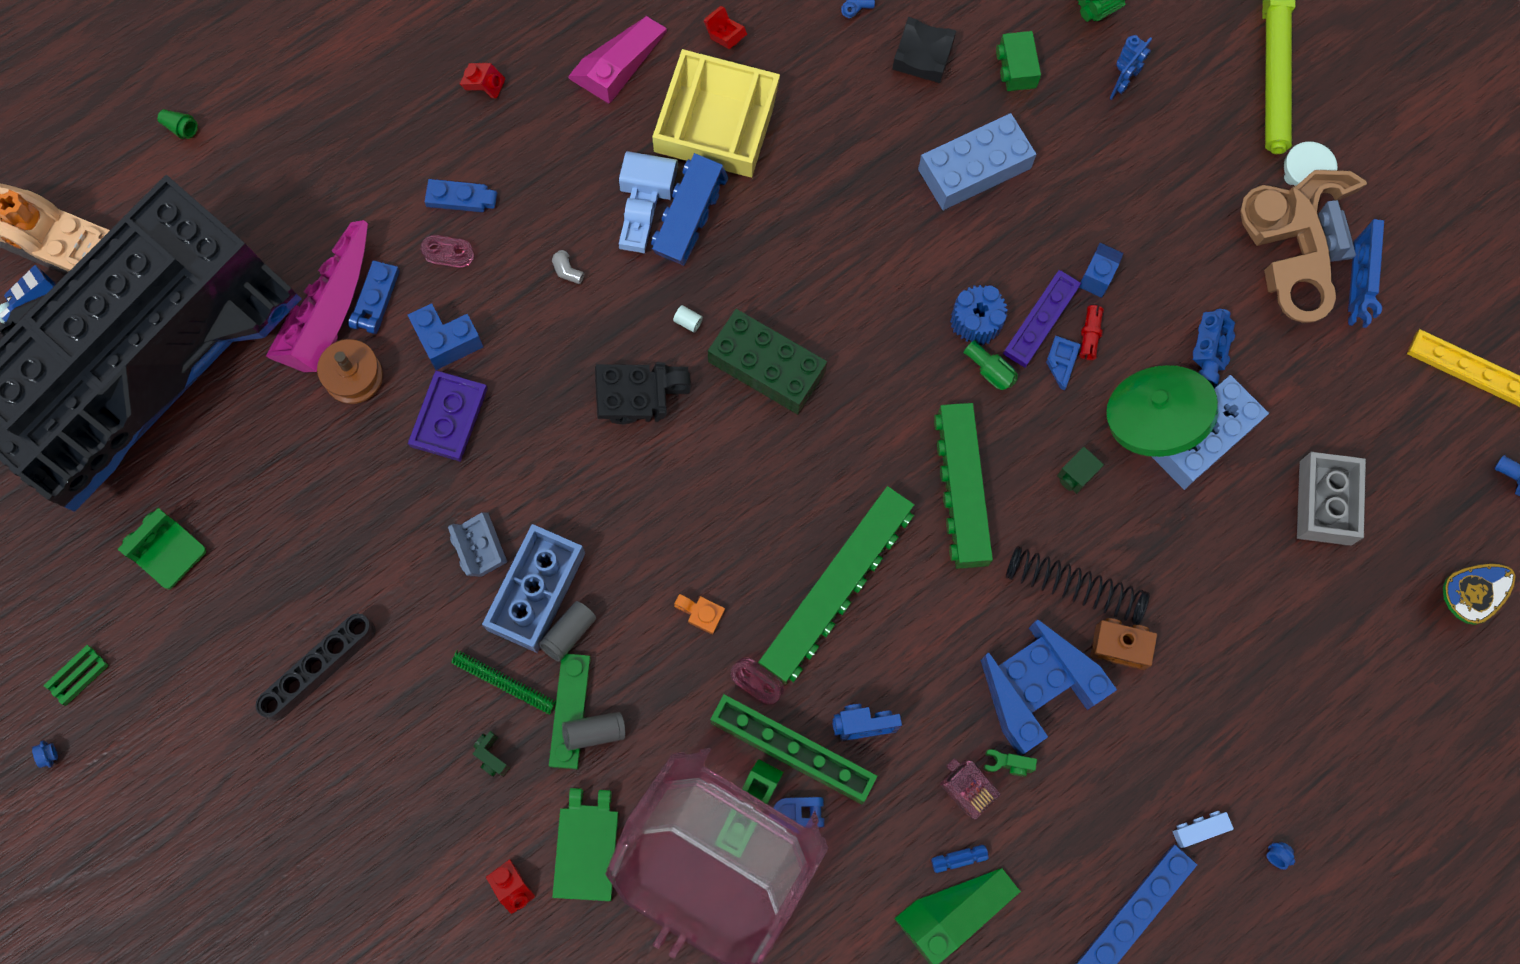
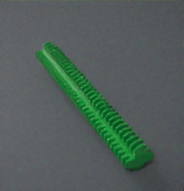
M458 650L455 652L452 664L466 670V672L472 673V675L481 678V680L493 686H497V688L503 689L506 693L512 694V696L523 700L527 704L543 710L546 714L550 715L552 713L556 700L554 702L553 699L550 701V697L546 699L547 696L543 697L544 694L540 696L541 692L537 694L538 691L534 693L535 689L531 691V687L528 689V686L525 688V684L524 686H522V683L519 685V681L516 683V679L513 682V678L510 680V676L507 678V675H505L504 677V673L500 675L501 672L497 673L498 670L494 672L495 668L491 670L492 667L488 669L489 665L485 667V663L482 665V662L479 664V660L478 662H476V659L473 661L474 658L470 659V655L467 658L468 655L464 656V652L462 654L461 651L458 653Z

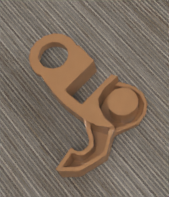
M1314 170L1290 190L1262 185L1252 189L1243 199L1240 210L1242 223L1257 246L1297 236L1302 255L1272 262L1264 270L1268 292L1273 293L1277 291L1278 304L1283 313L1292 320L1301 323L1316 322L1326 317L1333 309L1336 300L1335 287L1331 282L1329 250L1317 215V208L1322 193H1329L1334 197L1335 201H1339L1359 192L1367 185L1364 179L1352 171ZM1309 282L1318 288L1321 302L1316 310L1303 311L1293 304L1290 292L1295 283Z

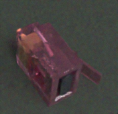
M954 758L946 765L951 773L940 783L941 787L965 814L976 820L981 815V812L983 813V810H986V807L988 808V805H991V802L993 803V800H996L1001 794L972 761L964 760L960 764Z

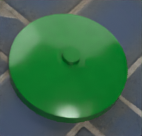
M1166 365L1141 370L1122 381L1111 394L1106 412L1109 429L1120 445L1140 455L1164 457L1185 452L1201 443L1213 430L1217 422L1219 409L1216 392L1204 376L1185 367Z

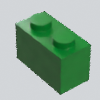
M1033 32L1003 34L1000 44L996 46L997 59L1002 62L1000 70L1001 81L1006 83L1007 91L1037 88L1041 72Z

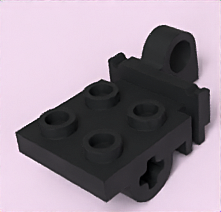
M656 362L652 372H650V365L596 364L597 419H610L615 424H629L637 421V419H645V422H649L653 415L655 422H659L667 414L666 394H689L691 389L688 367H670L665 365V362Z

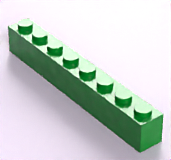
M887 486L759 660L758 667L785 686L789 680L793 683L797 680L803 671V668L800 667L805 658L811 660L820 646L816 643L823 635L827 638L836 625L832 622L838 613L843 615L852 603L848 600L854 591L859 593L868 581L864 578L870 569L874 572L883 560L880 556L885 548L890 550L899 538L896 535L901 526L906 528L913 519L914 515L911 513L914 507L913 503Z

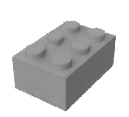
M1310 452L1300 461L1297 539L1352 546L1364 538L1366 459Z

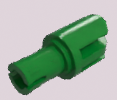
M975 340L964 350L963 353L981 367L980 374L997 389L1004 390L1016 384L1018 380L1017 372L998 354L990 355Z

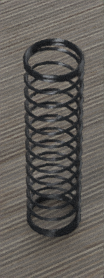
M1016 546L1006 572V579L1013 580L1020 562L1027 552L1025 568L1021 579L1022 584L1034 559L1038 555L1031 588L1034 587L1036 579L1048 559L1041 591H1044L1046 583L1058 563L1057 576L1051 593L1054 595L1064 571L1069 566L1062 599L1065 598L1068 587L1079 570L1078 583L1072 602H1075L1083 581L1090 574L1087 593L1082 604L1085 606L1092 587L1100 577L1099 590L1093 610L1096 609L1099 598L1110 581V592L1103 613L1107 612L1115 590L1121 585L1119 602L1113 616L1117 617L1121 602L1131 588L1130 604L1124 621H1127L1133 602L1138 594L1142 592L1132 618L1133 624L1139 625L1148 607L1149 592L1139 590L1134 595L1133 586H1129L1123 593L1124 586L1122 582H1119L1113 588L1112 579H1108L1103 584L1101 575L1095 577L1092 582L1091 571L1085 573L1081 579V568L1078 567L1071 575L1070 564H1067L1060 573V560H1057L1050 569L1051 560L1049 556L1042 561L1039 567V553H1036L1029 563V549L1022 553V546Z

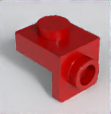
M722 6L718 7L704 19L711 40L727 49L735 46L747 35L745 27L729 19L726 9Z
M469 63L464 71L460 85L465 90H484L491 98H497L505 82V77L491 63Z
M510 859L486 876L499 902L510 914L525 907L535 897Z

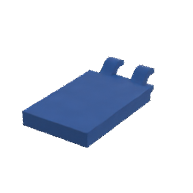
M1373 219L1354 241L1356 256L1352 259L1348 312H1351L1348 324L1351 326L1356 322L1357 317L1363 320V328H1366L1371 323L1372 317L1367 311L1368 307L1373 310V318H1377L1382 312V306L1377 301L1376 295L1379 293L1384 220Z

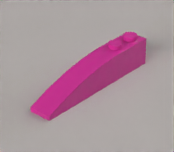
M366 221L351 222L332 249V252L335 254L334 257L323 262L318 270L321 274L319 279L312 285L308 284L304 290V293L307 294L300 307L296 305L290 311L266 357L302 372H317L320 356L327 347L338 339L337 333L353 298L364 255L368 226Z

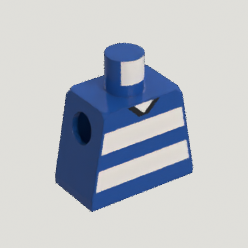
M34 265L5 293L4 296L9 306L0 313V317L6 322L10 312L15 307L47 294L56 283L37 265Z

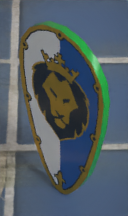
M1483 564L1464 568L1451 574L1445 580L1443 586L1444 600L1449 610L1461 621L1472 625L1483 623L1491 618L1511 595L1515 583V573L1510 567L1500 564Z

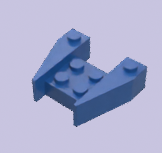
M1039 620L1029 627L1037 639L1035 642L999 666L990 653H987L980 660L1002 732L1019 756L1048 738L1032 713L1069 687L1072 688L1087 710L1117 690L1097 663Z

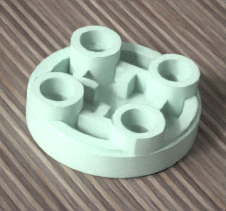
M1299 143L1290 150L1285 158L1284 180L1286 183L1296 186L1314 170L1337 171L1336 158L1327 147L1320 143Z

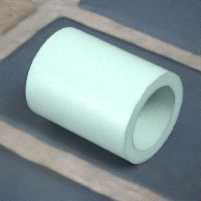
M683 305L678 308L673 318L674 322L694 333L698 330L703 320V316Z

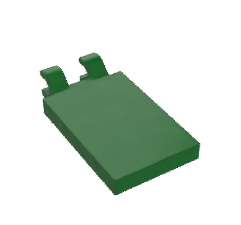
M570 788L569 809L560 808L552 898L612 901L619 812L610 811L612 791L599 790L598 806L582 805L583 790Z

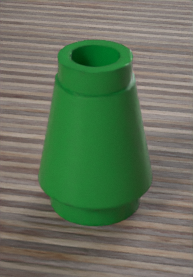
M166 109L161 110L158 114V122L180 139H190L197 132V121L189 114Z

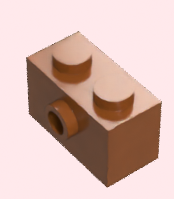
M1106 618L1105 621L1102 620L1096 625L1090 657L1145 671L1152 666L1157 633L1149 632V628L1142 625L1128 627L1122 625L1120 620Z

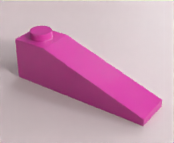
M647 16L585 56L568 76L569 79L610 104L664 36L667 28Z

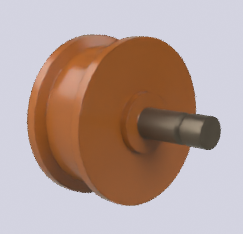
M346 339L331 344L324 350L317 365V373L322 385L334 399L346 404H357L370 399L380 388L383 379V370L379 360L369 346L358 340Z

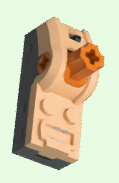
M0 184V248L66 275L110 231L58 209L50 201L34 192Z

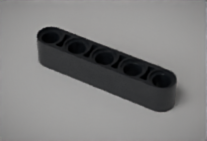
M359 613L352 614L257 698L255 705L258 714L273 721L286 717L372 640L376 632L373 622ZM364 622L366 625L365 630L361 634H354L356 625ZM338 642H344L343 650L338 654H333V646ZM316 661H321L322 667L320 671L312 674V665ZM295 680H299V689L295 693H290V684ZM272 700H277V709L272 713H268V704Z

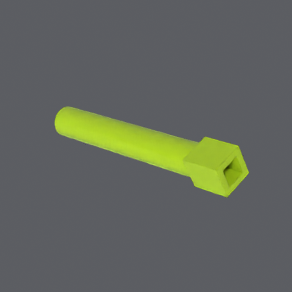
M1263 0L1262 19H1266L1265 148L1273 154H1282L1292 146V12L1295 8V0Z

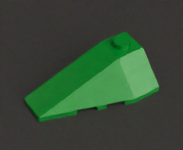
M1001 868L920 898L894 919L929 964H940L1021 891Z

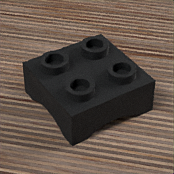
M908 17L894 58L892 70L940 83L952 49L956 30L932 27L915 18Z

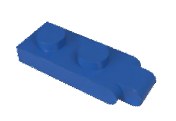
M428 179L425 205L426 207L484 212L485 208H495L497 192L488 190V186L484 184Z

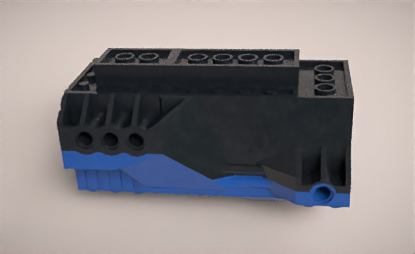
M165 175L47 294L15 307L10 312L8 320L0 324V461L5 466H8L11 472L21 477L20 479L35 488L44 498L75 512L116 470L129 448L232 342L265 338L299 303L301 298L240 238L168 175Z

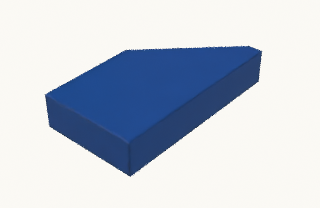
M1055 336L1046 363L1060 389L1065 390L1081 344Z

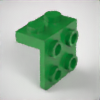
M157 508L143 519V524L135 532L128 534L124 538L118 550L127 558L136 562L162 587L172 589L205 555L206 548L173 518Z

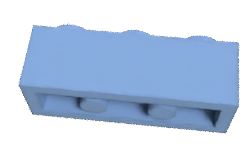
M1220 811L1209 814L1210 818L1204 819L1202 816L1194 819V823L1191 825H1187V822L1177 825V830L1172 832L1178 847L1184 848L1233 830L1227 812L1220 813Z

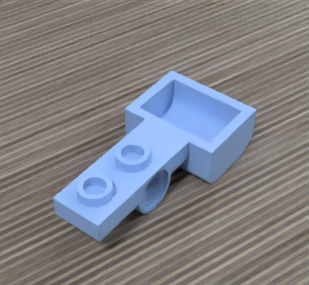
M626 151L619 177L620 191L631 193L626 202L619 249L645 253L657 199L671 200L678 170V160Z

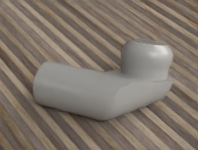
M559 250L552 258L557 275L560 278L581 284L584 272L571 268L568 259L569 254L564 250Z

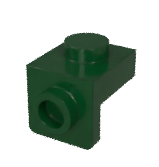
M489 731L487 735L482 734L475 742L473 748L476 750L473 752V755L483 762L480 768L492 777L496 773L504 777L510 767L489 752L498 739L497 735Z

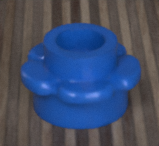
M42 740L39 745L32 747L33 757L39 768L45 766L51 768L54 763L53 761L58 759L53 743L48 744Z
M1283 842L1269 845L1267 859L1270 863L1280 869H1287L1289 865H1294V851L1289 845Z

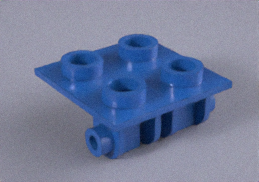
M1135 35L1127 38L1116 63L1118 69L1122 72L1110 96L1111 100L1118 92L1122 94L1125 91L1132 75L1136 77L1145 65L1143 62L1151 52L1148 48L1152 40L1151 37L1146 43Z

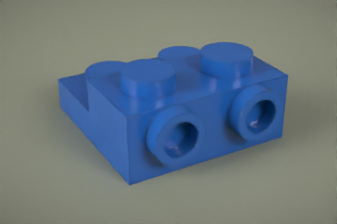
M861 704L845 706V710L840 712V714H834V718H832L834 734L840 735L841 742L896 733L902 726L900 714L892 715V711H882L875 713V717L871 718L869 707L862 708Z

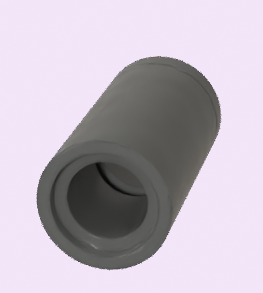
M575 601L539 642L540 648L552 659L560 662L595 622L596 616L584 604Z
M618 711L563 722L562 735L565 747L570 751L624 740L625 725L621 713Z

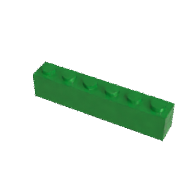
M973 403L941 405L938 414L934 415V426L936 431H940L941 439L937 440L938 456H943L944 466H940V477L942 482H946L947 492H943V503L945 508H949L950 518L946 519L947 533L952 534L953 544L949 546L950 559L955 561L956 569L986 567L990 565L993 558Z
M725 694L710 719L711 724L861 805L865 802L877 778V775Z

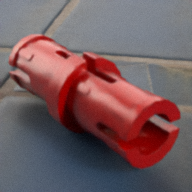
M1097 305L1087 307L1085 327L1081 329L1083 340L1079 356L1084 359L1085 355H1087L1086 360H1095L1097 358L1098 341L1103 333L1101 322L1104 308L1099 307L1098 311H1096Z

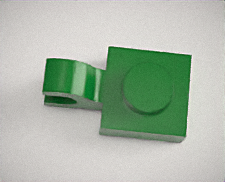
M993 749L987 750L985 753L987 756H993L996 760L994 766L985 765L983 767V770L986 772H995L1002 767L1010 769L1009 774L1026 777L1027 773H1032L1036 770L1037 759L1002 754Z

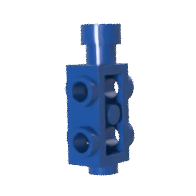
M1225 309L1203 312L1202 321L1198 328L1199 334L1196 347L1193 350V360L1202 368L1198 373L1204 376L1213 388H1216L1219 383L1220 375L1218 370H1225V367L1230 362L1229 348L1235 338V332L1233 331L1235 322L1230 318L1231 313Z

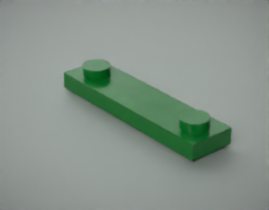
M566 654L561 660L549 767L578 770L580 748L570 751L566 749L562 735V723L584 718L590 656Z

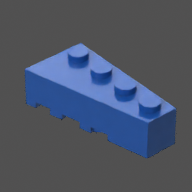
M695 153L691 160L688 159L683 168V174H685L681 184H676L672 194L674 198L672 205L665 209L662 216L664 223L661 230L655 232L651 241L652 249L657 255L683 266L698 240L699 233L696 232L697 228H703L709 218V205H715L719 198V185L725 186L728 180V175L722 164Z

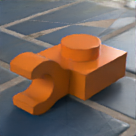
M679 594L674 603L675 608L691 615L688 620L689 624L712 635L725 611V608L701 596L696 604L689 598Z

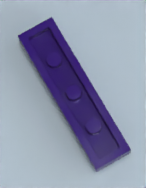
M1058 270L1005 349L1003 355L1026 368L1081 283Z

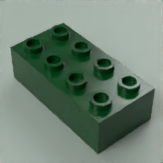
M735 309L708 349V362L797 415H799L826 373V360L738 309Z

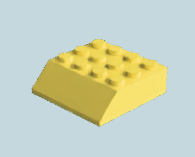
M682 49L652 137L654 152L686 161L688 159L691 160L695 153L722 164L725 171L752 178L773 112L780 74Z

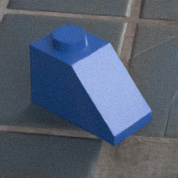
M1099 243L1080 282L1079 288L1102 298L1120 264L1123 253Z

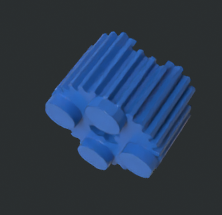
M981 285L978 288L973 286L972 289L968 287L967 291L963 290L956 299L950 322L952 323L951 328H954L953 332H956L957 335H962L961 339L966 338V342L975 340L978 344L981 343L982 346L985 342L989 344L991 338L995 339L996 335L998 336L1002 330L1008 311L1006 309L1007 304L1004 303L1005 299H1001L1002 295L999 294V290L993 286L982 288Z

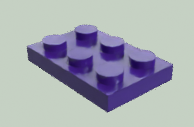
M435 370L408 445L412 448L461 462L486 395L487 386Z

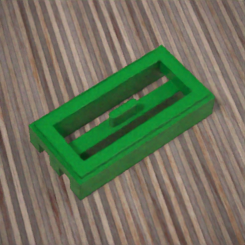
M86 645L46 682L44 687L50 690L51 694L62 705L67 706L109 664L91 646ZM94 662H98V664L92 670H90L76 685H74L65 695H63V691H65L74 681L78 680Z

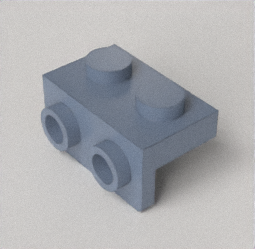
M1338 200L1328 201L1318 213V218L1326 237L1330 262L1353 259L1356 253L1343 210H1340Z
M482 512L461 525L451 524L448 526L451 543L456 548L460 558V567L467 576L482 577L507 563L489 513Z

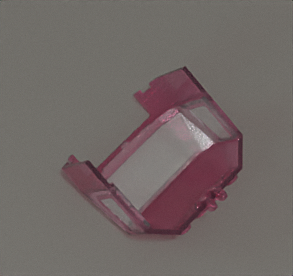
M712 748L700 749L699 753L685 754V752L672 753L627 819L605 875L625 904L663 927L653 944L654 947L659 949L664 944L669 931L679 937L669 951V956L675 959L686 941L721 964H762L790 919L828 850L825 837H821L817 825L819 820L816 812L814 811L807 825L803 827L706 768L704 765Z

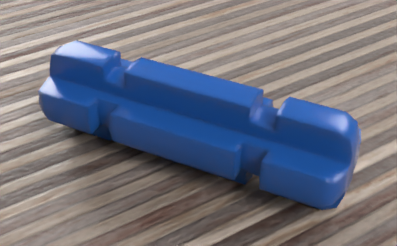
M985 845L973 847L972 850L968 848L948 853L945 857L943 855L933 857L931 862L935 873L947 871V868L951 870L974 864V861L977 863L986 861L989 858Z

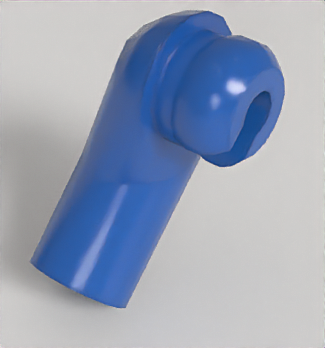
M847 0L842 5L841 12L845 17L851 18L862 8L874 9L875 0Z

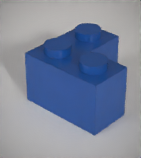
M432 303L408 314L435 370L483 348L480 337L468 314L445 325L442 324Z

